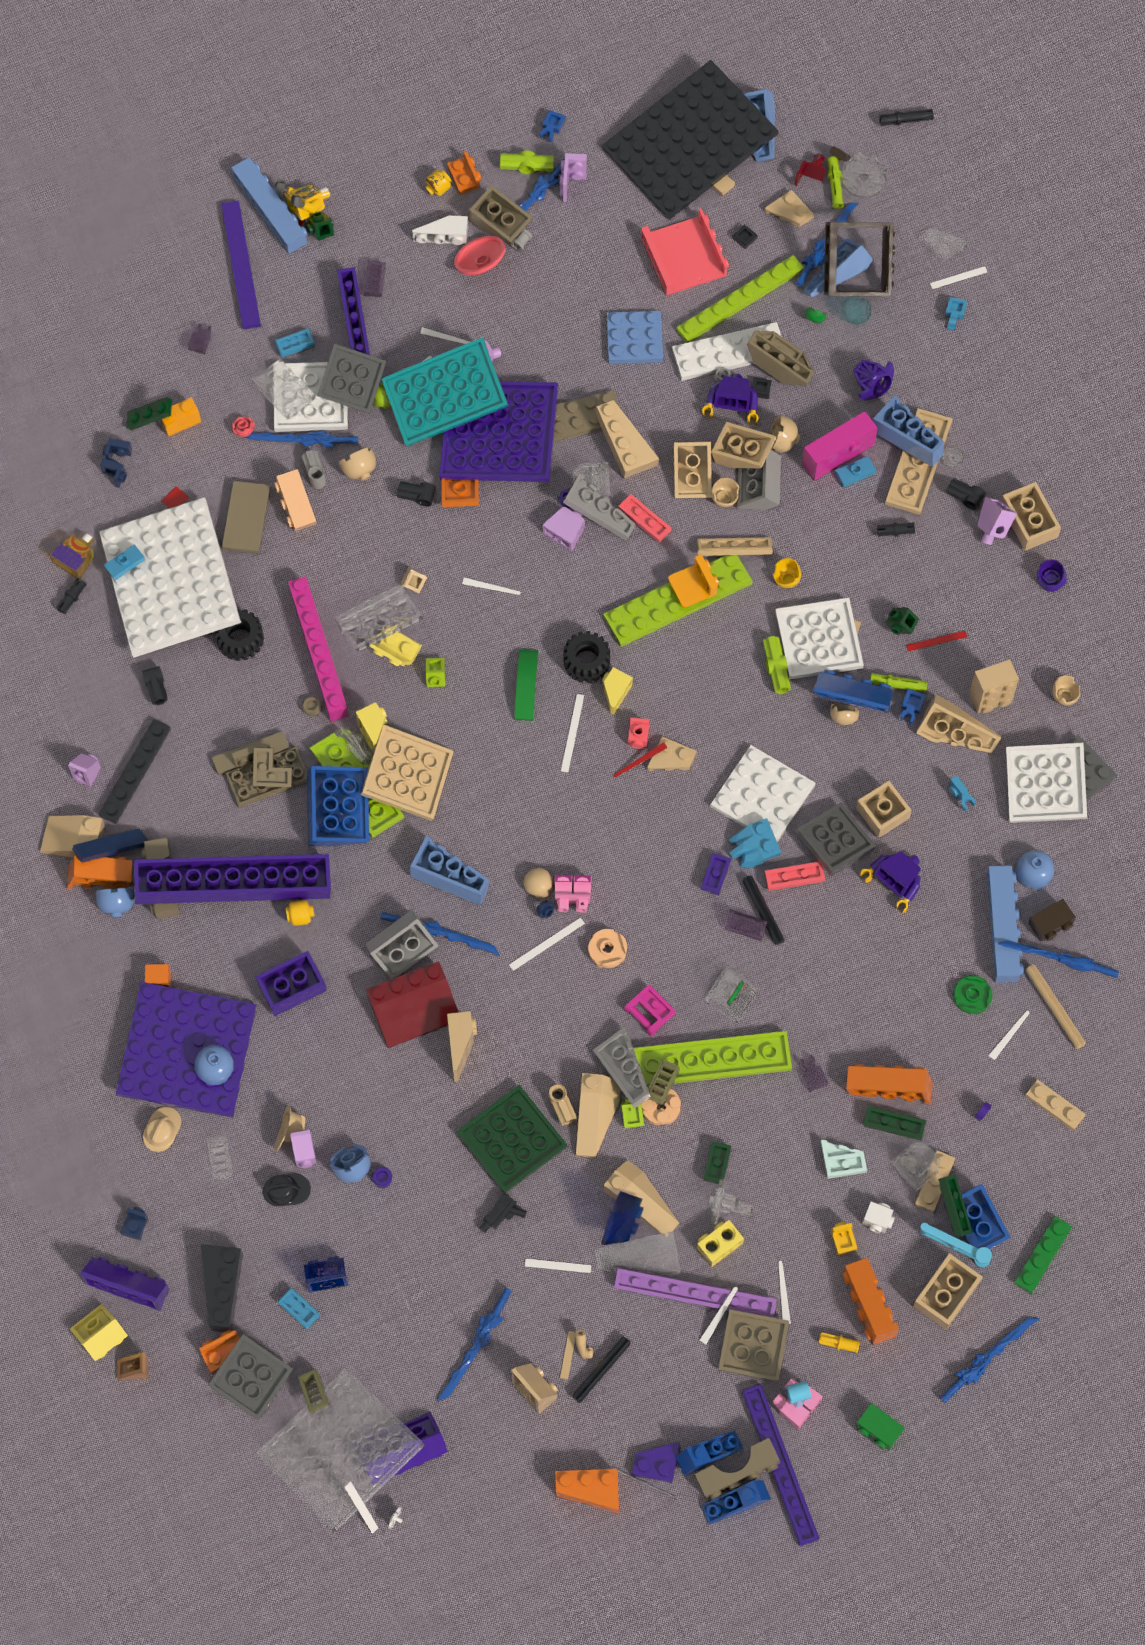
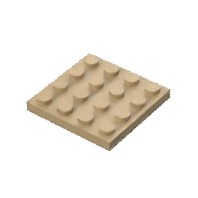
M383 724L360 795L432 821L454 751Z

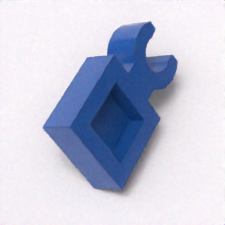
M549 110L542 123V128L544 129L540 132V138L543 139L544 135H549V142H552L554 132L559 134L566 116Z
M908 689L901 707L906 710L902 711L900 720L903 721L905 716H910L909 724H913L915 719L914 713H920L926 695Z

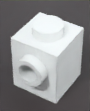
M870 1202L862 1225L870 1227L869 1229L875 1233H885L886 1229H891L895 1219V1217H892L893 1210L887 1204Z

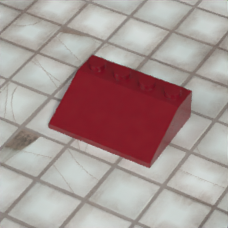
M439 961L366 989L368 1000L388 1048L448 1026L447 1014L459 1013Z

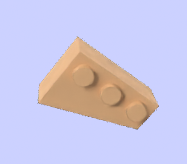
M298 469L276 476L274 485L277 493L280 492L282 508L288 513L286 518L289 527H293L294 531L315 525L316 520Z

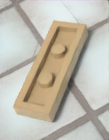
M1038 1079L1025 1095L1026 1098L1073 1132L1086 1115Z
M937 1150L915 1206L934 1213L942 1193L938 1179L949 1176L955 1157Z

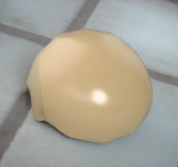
M720 478L712 487V500L720 507L733 506L739 498V485L731 478Z
M1062 675L1053 684L1052 695L1059 704L1070 706L1075 704L1080 697V685L1074 682V677Z
M831 704L830 716L839 725H850L858 720L859 710L852 706Z
M542 868L531 869L524 876L523 885L529 895L531 894L538 899H542L552 893L554 881L547 870Z

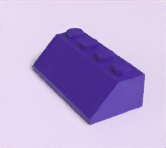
M92 1257L81 1271L80 1276L86 1285L158 1311L161 1310L169 1291L165 1280L158 1277L151 1279L142 1271H129V1268L122 1264H117V1266L109 1264L110 1261L102 1257L98 1259Z
M431 1412L355 1445L372 1485L381 1483L392 1476L402 1474L410 1468L420 1466L424 1462L438 1458L448 1452L442 1434Z

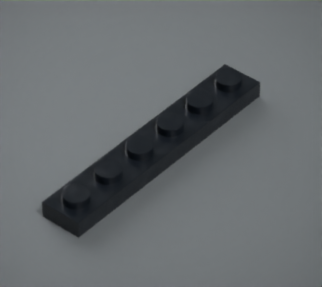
M153 719L100 810L99 817L117 824L171 730L170 726Z

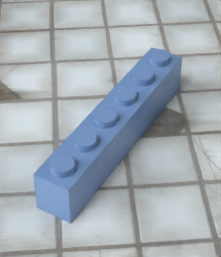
M249 157L231 167L233 178L288 254L306 245L307 232L305 228L298 225L296 216L293 213L290 214L286 202L280 200L277 190L269 185L270 182L267 176L261 174L259 165L256 162L253 163Z
M989 866L987 870L994 978L995 982H1018L1020 976L1023 975V964L1019 962V957H1022V951L998 944L1005 940L1018 943V938L1021 935L1020 927H1017L1016 920H1019V909H1015V902L1018 901L1017 890H1014L1016 872H1012V866Z

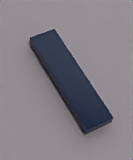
M138 828L75 844L72 850L81 863L145 847L144 841H148V839Z

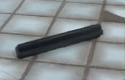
M751 875L745 877L743 884L774 944L779 945L783 943L784 937Z
M626 1337L620 1338L572 1394L575 1401L581 1403L630 1346L631 1342Z

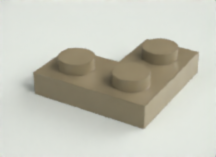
M254 747L253 786L292 787V768L273 767L274 748Z

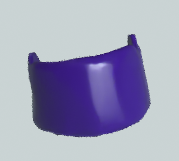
M1049 559L1042 562L1039 566L1037 580L1043 589L1048 592H1054L1066 584L1067 574L1064 566L1058 560Z

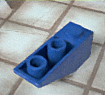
M734 1430L688 1447L677 1455L676 1459L685 1476L743 1450V1446Z
M753 1480L703 1504L702 1508L708 1523L713 1524L771 1500L764 1481Z

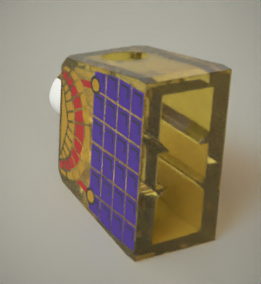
M87 533L80 540L73 535L69 536L50 552L49 555L52 563L75 578L81 579L94 557L93 550L90 547L94 539Z

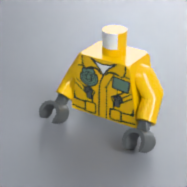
M277 179L275 183L276 190L279 193L285 194L289 210L301 221L325 208L323 200L330 197L327 187L318 190L313 185H307L294 189L289 186L286 188V182Z

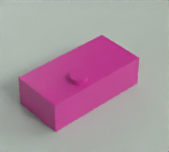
M864 411L805 446L802 460L803 467L814 481L874 446L878 427Z

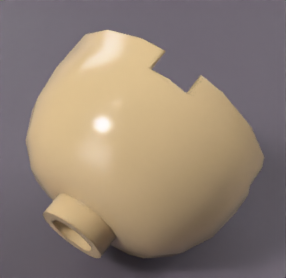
M779 415V417L775 418L769 434L776 436L771 450L779 453L787 452L793 448L794 444L797 445L800 440L798 427L792 419L786 416Z
M370 447L369 449L364 448L349 455L348 461L342 459L338 463L345 476L354 480L360 478L361 481H364L371 477L370 473L376 466V457Z

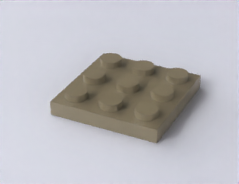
M729 1309L718 1370L779 1382L789 1321Z

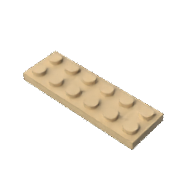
M918 408L915 417L918 416L926 427H929L944 441L945 445L953 419ZM903 450L885 505L920 515L938 462L931 467Z

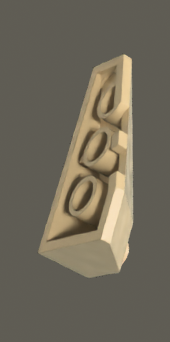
M936 694L927 707L916 731V734L932 742L949 743L951 746L960 745L989 753L993 752L1001 739L999 734L952 702Z
M582 1073L576 1156H597L607 1129L620 1103L621 1089L613 1078L601 1074Z
M629 1160L617 1168L604 1184L603 1191L666 1239L678 1226V1220L646 1174Z

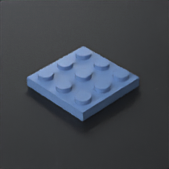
M661 311L607 313L609 364L663 362Z

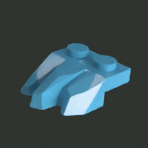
M767 818L744 827L728 840L731 844H736L737 846L728 855L732 859L742 857L740 867L753 868L763 864V861L781 855V850Z

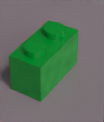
M872 1403L856 1424L857 1431L866 1438L868 1436L875 1440L874 1444L882 1450L886 1448L888 1451L905 1428Z

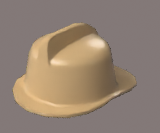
M289 1105L283 1114L281 1127L274 1145L275 1152L283 1142H292L290 1133L304 1131L305 1117L292 1112Z
M162 1107L152 1114L143 1133V1141L148 1149L161 1152L172 1145L181 1126V1116L178 1111L170 1107Z

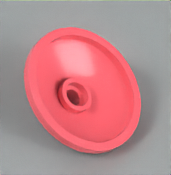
M484 236L474 239L459 250L454 260L455 267L458 272L464 275L474 276L486 273L497 266L502 260L506 250L505 244L502 239L496 236Z

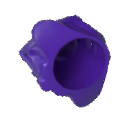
M863 359L854 368L856 380L863 391L858 394L859 398L871 400L887 393L894 375L892 362L888 361L884 368L879 363Z

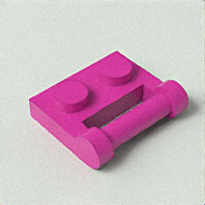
M650 984L624 1007L627 1013H631L647 1029V1033L650 1036H653L676 1014V1010ZM638 1004L656 1020L654 1024L636 1008Z

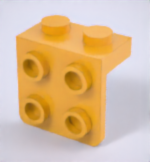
M702 554L695 557L693 566L668 577V581L683 608L717 595L719 581L716 575H712L710 563L707 559L704 560Z

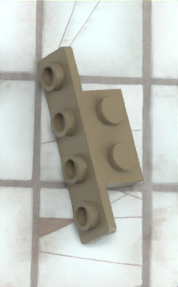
M284 732L273 734L212 757L217 773L220 775L252 763L254 747L274 748V754L288 750L289 745Z

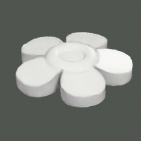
M399 1507L393 1513L388 1528H393L396 1521L402 1523L403 1519L399 1518L402 1507Z

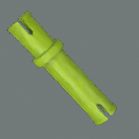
M836 156L827 159L829 169L827 176L830 179L832 207L840 209L844 206L840 180L842 173L839 170V159Z
M871 673L870 676L872 685L879 686L882 683L890 685L891 688L911 689L924 693L927 690L928 681L892 676V674L879 675Z

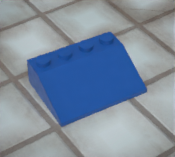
M824 670V673H819L814 687L815 695L885 713L889 712L894 690L890 689V685L880 683L879 686L872 685L870 680L861 679L860 682L853 680V676L846 674L839 677L835 676L836 672Z
M311 766L307 770L308 846L369 843L368 798L360 795L368 768Z

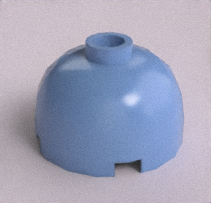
M1027 851L1019 858L1016 864L1017 880L1024 887L1027 886L1034 890L1046 887L1054 876L1053 860L1043 851Z
M133 888L96 891L97 906L103 913L110 914L111 918L122 917V913L128 912L133 907L135 900Z
M220 1045L204 1047L198 1052L195 1059V1073L200 1080L208 1085L225 1083L234 1069V1060L230 1052Z
M352 1145L353 1148L348 1150L344 1147L331 1157L330 1167L339 1180L347 1183L359 1182L369 1172L371 1165L369 1154L362 1145Z

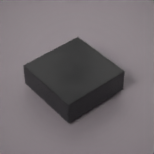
M745 224L732 235V239L744 249L751 245L758 237Z
M753 379L752 387L758 394V398L769 399L772 380Z

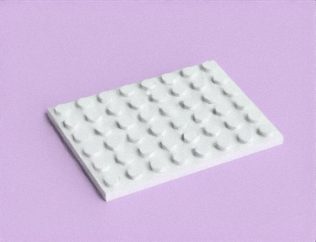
M205 497L99 531L107 562L134 544L146 559L117 580L112 578L133 657L241 623Z

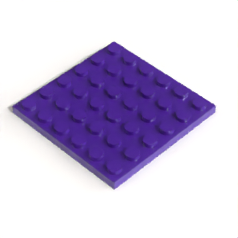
M500 381L509 406L444 432L439 472L440 480L550 482L559 389L558 382Z
M141 982L116 1096L233 1118L257 1004ZM209 1045L225 1047L234 1060V1069L231 1076L225 1083L220 1085L206 1084V1082L197 1077L194 1070L198 1052Z

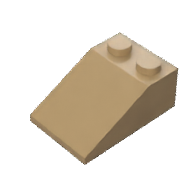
M726 422L711 453L715 463L730 468H762L776 440V436Z
M711 442L674 443L675 498H712Z
M85 815L49 816L40 852L73 858L75 855L72 850L73 845L103 838L105 830L103 819Z
M471 1011L447 1014L454 1082L459 1081L474 1043L473 1036L477 1035L476 1018H471Z
M530 1363L511 1370L512 1383L538 1414L557 1399L556 1392L558 1389L551 1381L547 1383L543 1378L545 1374L538 1366L534 1367Z

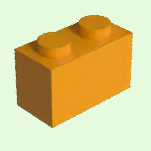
M191 397L173 405L171 416L160 421L169 437L201 423L199 410Z

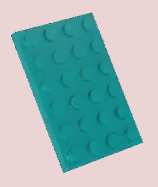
M483 337L381 378L407 447L509 406Z

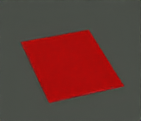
M176 486L161 502L169 508L182 505L189 496Z

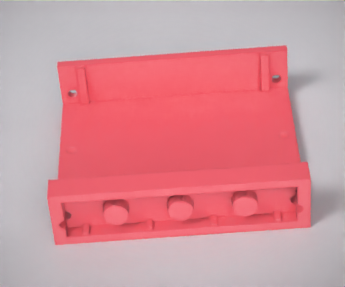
M701 208L699 209L698 217L650 232L648 226L641 228V239L666 296L727 276L728 260L723 258L722 247L715 240V231L713 228L710 229L709 218L707 214L703 213Z

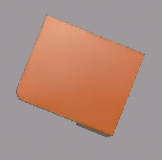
M169 964L145 965V983L161 984V986L170 987L171 970Z

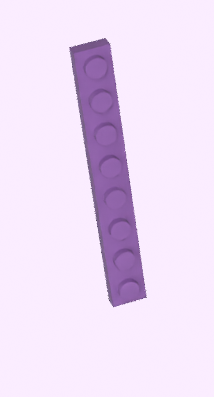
M620 1267L617 1269L614 1285L616 1289L718 1309L722 1307L733 1290ZM737 1290L726 1310L731 1309L774 1318L777 1298Z

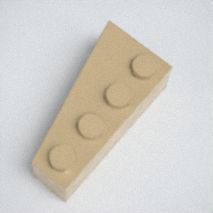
M614 400L596 407L595 415L623 478L658 465L659 458Z

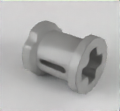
M524 229L510 245L514 250L522 252L525 244L531 241L533 236Z

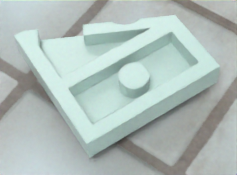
M821 1140L827 1179L867 1173L863 1151L849 1149L847 1146L840 1144L838 1146L827 1142V1140Z

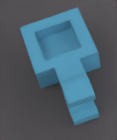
M950 297L945 314L950 316L947 329L954 331L957 318L963 320L968 301Z
M958 776L953 777L949 783V791L961 801L962 810L967 811L968 807L965 803L970 802L974 806L976 800L969 795L968 789Z

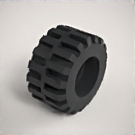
M238 609L241 623L215 631L219 650L222 651L224 656L228 655V658L231 660L234 657L236 661H240V658L248 660L247 657L249 656L253 658L255 652L259 653L264 640L259 618L255 617L252 612L248 614L247 610L243 609L240 612ZM239 629L250 632L245 639L240 641L229 638L232 632Z
M586 631V634L578 632V636L574 634L571 636V640H567L566 646L563 649V662L565 670L567 669V674L569 676L572 675V679L575 681L578 678L581 683H584V680H587V683H592L593 679L596 682L599 680V676L603 678L605 671L608 672L610 665V648L608 642H604V637H598V633L590 634V631ZM589 651L594 653L597 659L590 663H583L576 656L581 652Z

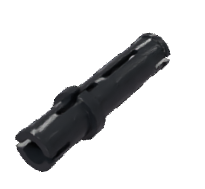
M933 109L909 112L895 111L892 114H881L879 116L881 126L894 124L899 126L903 123L934 119Z

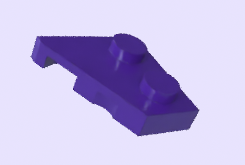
M676 1442L636 1453L632 1476L672 1483L680 1443Z

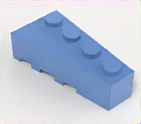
M896 395L873 418L874 424L878 427L877 435L931 467L943 456L944 441L929 427H926L918 416L915 417L906 405L899 402V398Z
M426 835L410 866V877L481 906L489 890V879L471 866L462 863L461 859L448 853L440 844L437 845Z

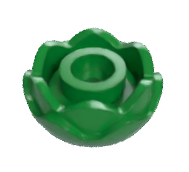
M808 307L807 310L805 309V317L809 321L821 324L827 318L826 313H822L820 310H813L811 307Z

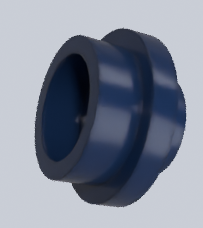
M542 901L536 908L538 916L541 919L550 917L554 912V904L551 901Z

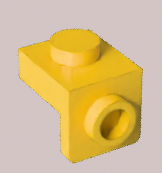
M840 1222L835 1224L831 1235L837 1255L857 1251L858 1248L852 1231V1223Z

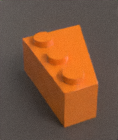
M74 855L68 866L67 889H73V885H85V889H91V885H102L103 889L128 888L132 880V860H127L125 857H103L81 863L78 857Z
M617 1469L555 1471L557 1497L594 1506L595 1508L611 1511L619 1515Z

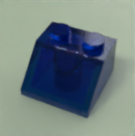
M622 1191L619 1192L610 1211L601 1244L609 1245L629 1242L632 1234L636 1235L639 1227L636 1221L637 1218H641L644 1207H641L642 1198Z
M333 1256L329 1257L327 1261L322 1262L320 1260H312L304 1265L305 1281L309 1293L349 1286L344 1257Z

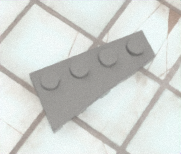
M579 473L563 503L627 541L636 524L620 509H615L610 504V500L607 497L603 498L596 491L597 488L592 484L589 485L584 480V476Z
M623 1027L593 1049V1051L633 1107L636 1108L651 1096L628 1031Z

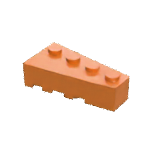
M863 1064L848 1066L846 1089L849 1095L876 1098L877 1094H879L881 1097L889 1100L901 1097L906 1099V1102H914V1099L924 1100V1104H931L933 1081L927 1069L917 1066L913 1067V1069H905L903 1066H894L893 1068H886L883 1065L866 1067Z
M868 1258L845 1265L842 1277L845 1284H849L851 1288L849 1294L852 1302H856L858 1306L857 1315L860 1322L864 1321L866 1326L864 1333L867 1340H871L872 1344L875 1345L895 1338L899 1327L897 1322L892 1323V1311L890 1307H885L884 1293L880 1287H876L878 1280Z

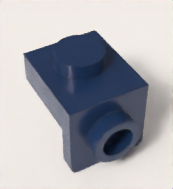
M103 458L100 464L102 472L114 476L115 487L119 488L127 477L124 465L114 459L108 460Z

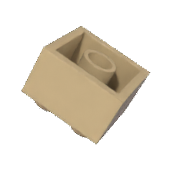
M887 781L859 799L856 807L878 838L910 819L912 811L890 781Z

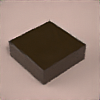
M832 146L829 151L847 163L851 158L850 155L835 146Z

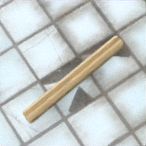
M1036 965L1028 966L1026 973L1075 1048L1083 1047L1086 1044L1085 1040Z

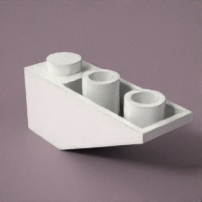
M450 215L416 228L412 231L413 242L467 244L468 216Z

